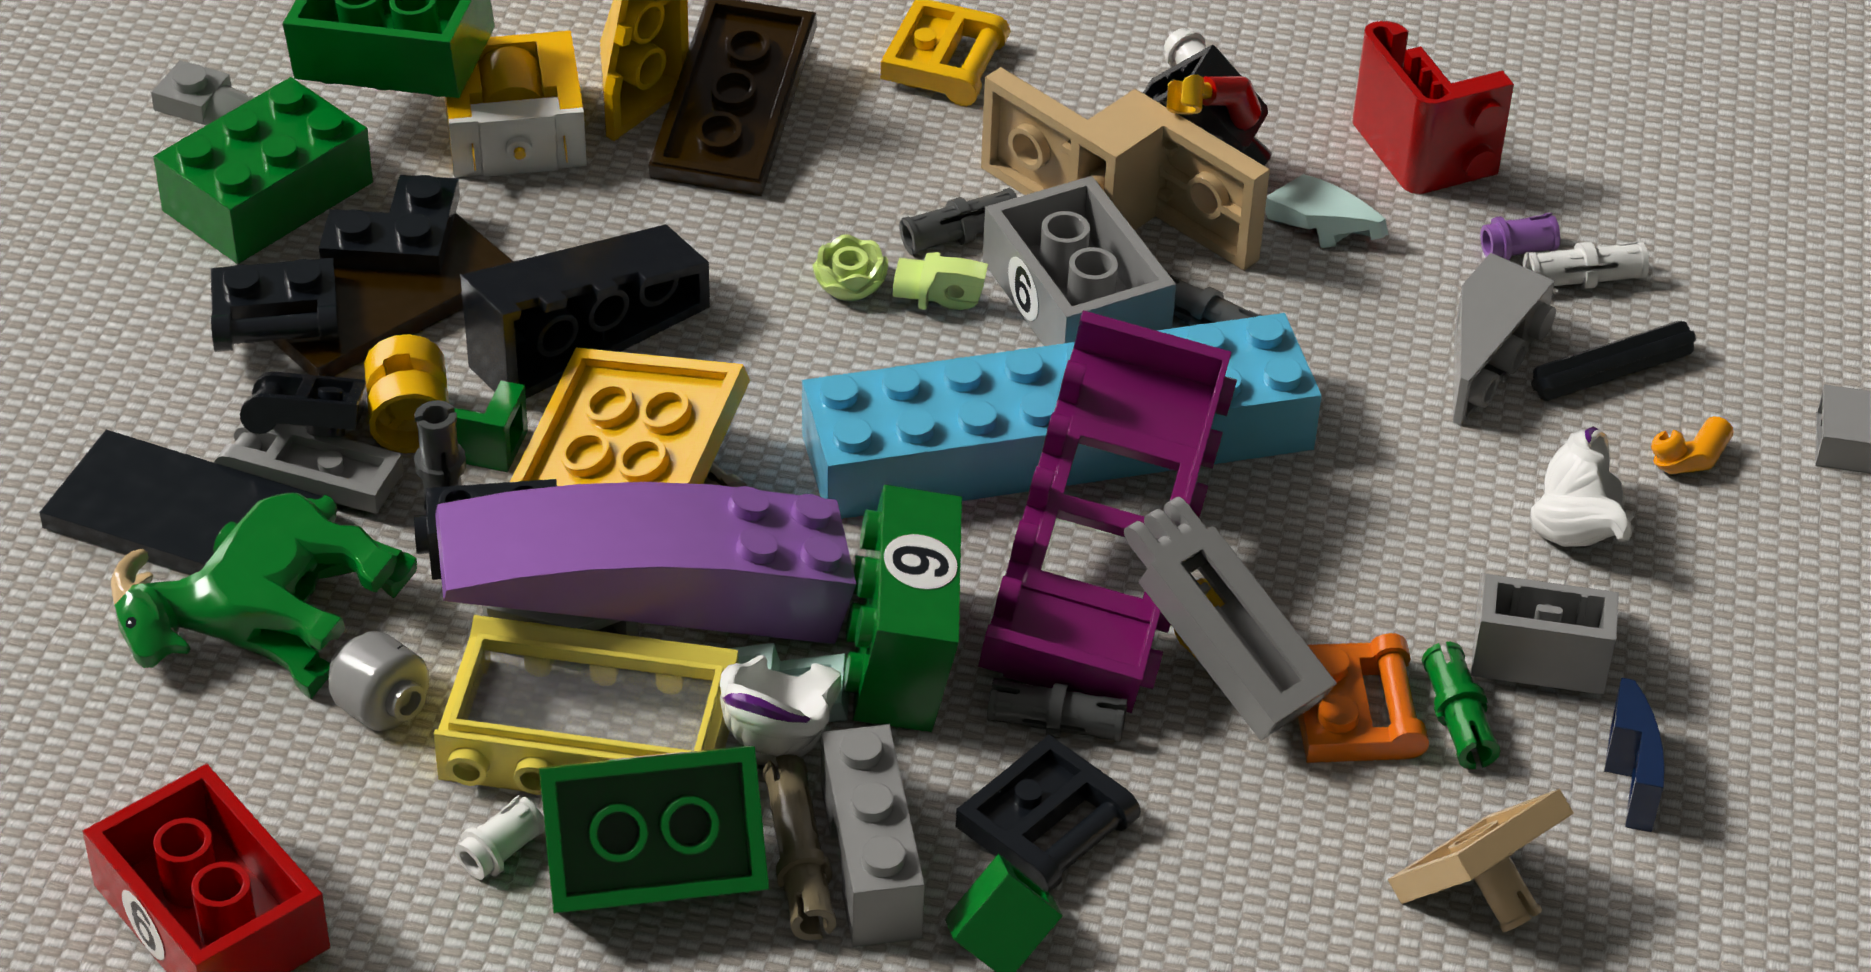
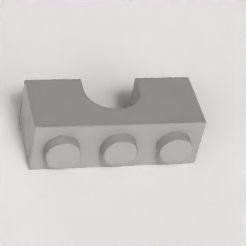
M890 724L821 732V790L831 839L838 838L842 896L852 947L923 939L925 884Z

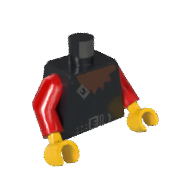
M1213 44L1153 77L1145 88L1143 94L1167 107L1168 111L1182 116L1265 166L1270 160L1272 152L1255 137L1268 115L1267 105L1255 92L1252 82L1247 77L1241 76Z

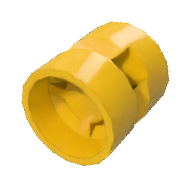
M411 334L396 335L378 342L369 350L364 362L370 434L379 445L390 451L405 454L416 453L419 448L417 422H415L414 415L417 408L429 401L439 400L449 403L445 359L438 345L425 337Z

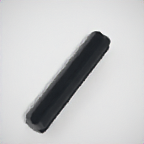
M1684 321L1663 325L1539 365L1533 370L1531 386L1533 391H1537L1541 400L1550 401L1688 356L1694 351V342L1697 340L1696 335Z

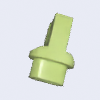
M940 252L927 253L925 260L899 257L893 282V297L918 300V309L925 310L928 307L929 301L937 302L946 308L954 310L972 308L978 304L988 264L964 258L943 257Z

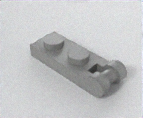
M240 423L234 432L236 442L226 445L214 461V463L320 496L327 495L335 503L375 514L379 512L404 473L402 453L341 437L313 436L306 433V428L278 423L271 431L265 434L252 433Z

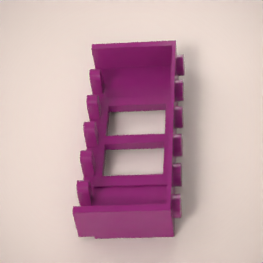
M1082 311L1072 354L1067 362L1057 404L1050 418L1041 457L1034 471L1026 507L1016 531L1008 567L1001 581L991 623L988 624L978 667L1003 673L1005 678L1033 686L1053 688L1054 683L1069 685L1068 691L1101 697L1127 699L1126 712L1128 713L1133 711L1140 687L1153 690L1163 656V651L1151 648L1156 630L1168 633L1171 624L1148 594L1144 592L1142 599L1041 569L1056 518L1125 537L1124 529L1134 522L1140 521L1144 524V516L1064 494L1078 444L1178 471L1170 501L1175 497L1183 498L1198 518H1200L1208 485L1196 482L1200 466L1213 469L1223 434L1222 431L1211 429L1215 413L1227 417L1237 379L1225 376L1231 351L1092 312Z

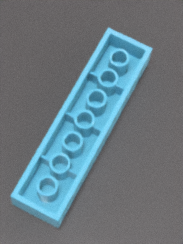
M1285 313L1157 330L1232 352L1225 376L1237 379L1227 417L1215 413L1211 429L1223 432L1214 464L1314 450L1322 395ZM1075 342L802 380V436L820 497L837 500L841 519L864 516L866 509L877 511L883 485L962 496V501L1029 492L1036 466H1038L1050 418L1057 404L1068 360H1070ZM1078 444L1066 486L1173 470Z

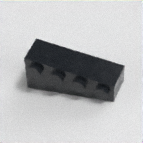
M667 224L460 275L469 368L494 392L500 381L525 385L526 399L559 383L576 348L621 352L710 308L709 262Z

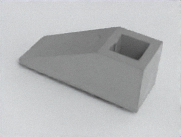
M1490 253L1462 284L1454 330L1453 423L1462 426L1477 407L1486 408L1495 395L1499 381L1506 372L1514 374L1519 369L1525 358L1528 346L1534 339L1542 341L1547 336L1556 316V308L1550 306L1555 280Z

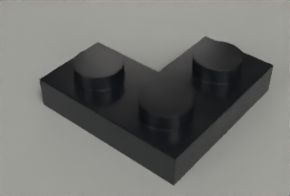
M400 175L389 213L357 209H330L319 245L320 259L333 258L334 267L440 274L460 198L458 178L433 177L430 175Z

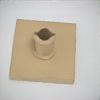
M1557 789L1492 813L1389 878L1388 882L1400 903L1403 904L1475 879L1498 919L1502 932L1510 931L1531 920L1530 915L1534 917L1543 911L1539 903H1536L1510 856L1574 814L1562 791Z

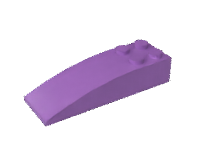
M666 482L593 483L509 491L438 504L435 513L443 601L835 644L856 587L838 502L835 499L822 498L813 494L794 495L761 491L749 486L729 487L712 484Z

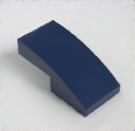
M1621 678L1610 724L1604 772L1631 777L1625 827L1652 832L1664 787L1665 768L1660 731L1654 713L1636 681Z

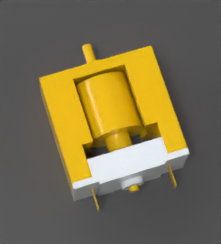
M571 30L490 37L460 98L444 97L454 178L525 174L587 166L584 110Z

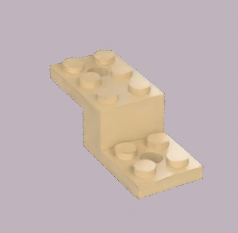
M1002 67L985 77L981 168L1023 195L1093 176L1134 230L1156 216L1243 271L1259 261L1270 173L1269 168L1182 116L1168 111L1167 107L1137 89H1133L1087 120Z

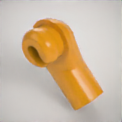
M1717 416L1709 417L1694 440L1686 442L1683 434L1677 430L1672 431L1670 438L1666 431H1662L1654 437L1651 443V449L1655 455L1653 459L1654 464L1660 470L1670 475L1709 470L1715 466L1734 434L1733 427L1724 418Z

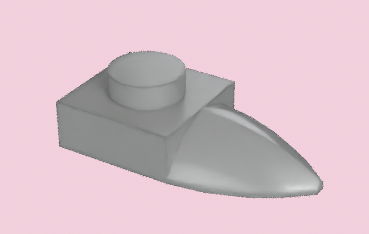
M179 60L151 92L154 111L203 125H208L251 100L246 94L232 88L230 74Z

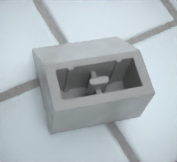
M1481 573L1471 676L1604 695L1616 644L1619 592Z

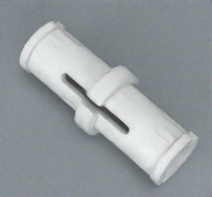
M1641 241L1634 242L1633 244L1595 247L1592 242L1576 243L1574 249L1540 253L1526 252L1523 259V267L1555 280L1554 286L1579 284L1581 289L1596 288L1598 282L1633 278L1646 279L1649 272V256L1645 243Z

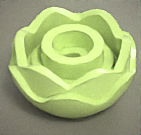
M844 234L837 237L832 243L822 245L818 250L817 260L812 266L815 278L824 291L840 300L857 301L873 294L882 285L888 271V259L886 256H882L881 249L875 241L859 240L852 235Z

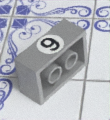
M1093 176L985 207L983 262L988 264L987 268L1044 346L1075 342L1083 310L1156 331L1172 328L1176 283Z

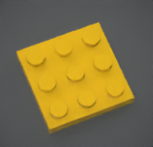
M576 348L510 482L557 479V486L622 482L703 484L750 383L747 371L743 364Z

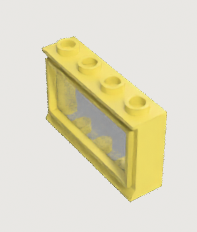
M474 615L470 637L438 729H435L433 734L438 780L458 782L468 786L481 785L525 791L529 794L541 795L540 767L725 748L730 731L724 721L720 704L721 673L728 665L739 663L738 650Z

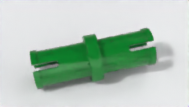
M1446 642V649L1451 660L1448 663L1445 661L1440 644H1435L1423 654L1422 664L1429 675L1436 694L1434 699L1435 707L1433 708L1438 722L1448 727L1457 751L1458 762L1463 768L1476 769V763L1471 752L1474 748H1476L1482 768L1487 767L1496 761L1501 750L1498 741L1494 738L1485 714L1488 708V701L1484 690L1473 682L1465 661L1464 651L1458 643Z

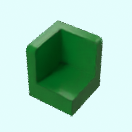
M500 381L485 413L455 408L457 413L456 429L458 444L465 450L467 465L508 472L528 432L525 385Z
M998 853L948 913L945 921L953 940L993 971L1016 972L1063 915L1050 893Z

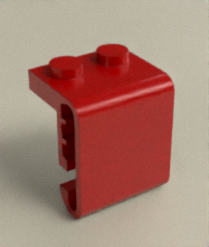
M1377 21L1368 24L1364 30L1352 122L1401 187L1410 193L1424 194L1499 174L1514 83L1504 71L1451 83L1421 46L1406 50L1409 31L1405 27L1389 21Z

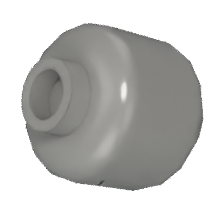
M367 632L358 637H353L345 641L333 655L329 665V693L336 705L365 726L375 731L392 730L416 717L425 704L429 689V670L425 661L385 632Z

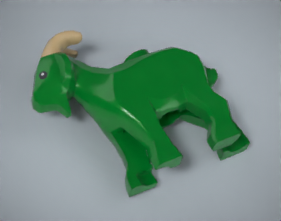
M283 493L258 501L238 524L236 522L226 524L215 540L214 554L201 571L177 581L151 583L153 580L151 572L137 574L149 558L146 550L138 549L131 551L116 565L111 578V590L119 630L129 646L135 661L141 667L154 668L162 659L172 653L188 654L191 650L189 644L178 635L179 628H184L222 639L234 646L272 660L289 671L296 687L304 695L312 699L329 678L330 662L320 658L318 650L321 651L331 640H338L345 631L343 618L305 603L314 592L318 579L356 572L361 586L375 593L382 588L388 595L395 598L416 573L417 559L409 553L373 540L360 526H346L334 523L337 506L330 496L324 495L321 499L315 500L306 498L299 493Z

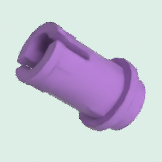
M1551 212L1540 216L1506 221L1501 216L1494 217L1490 224L1483 225L1481 228V246L1485 257L1493 253L1509 261L1511 256L1525 254L1526 252L1554 251L1560 245L1559 224Z

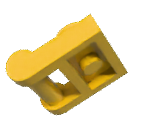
M914 0L881 60L880 79L904 84L911 88H922L944 93L951 102L959 106L972 105L981 91L982 84L980 79L994 52L1005 45L1010 35V25L1004 18L996 14L933 0ZM962 37L975 38V42L962 67L949 66L948 63Z

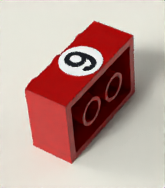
M207 763L82 830L94 886L166 972H290L331 948L322 892Z

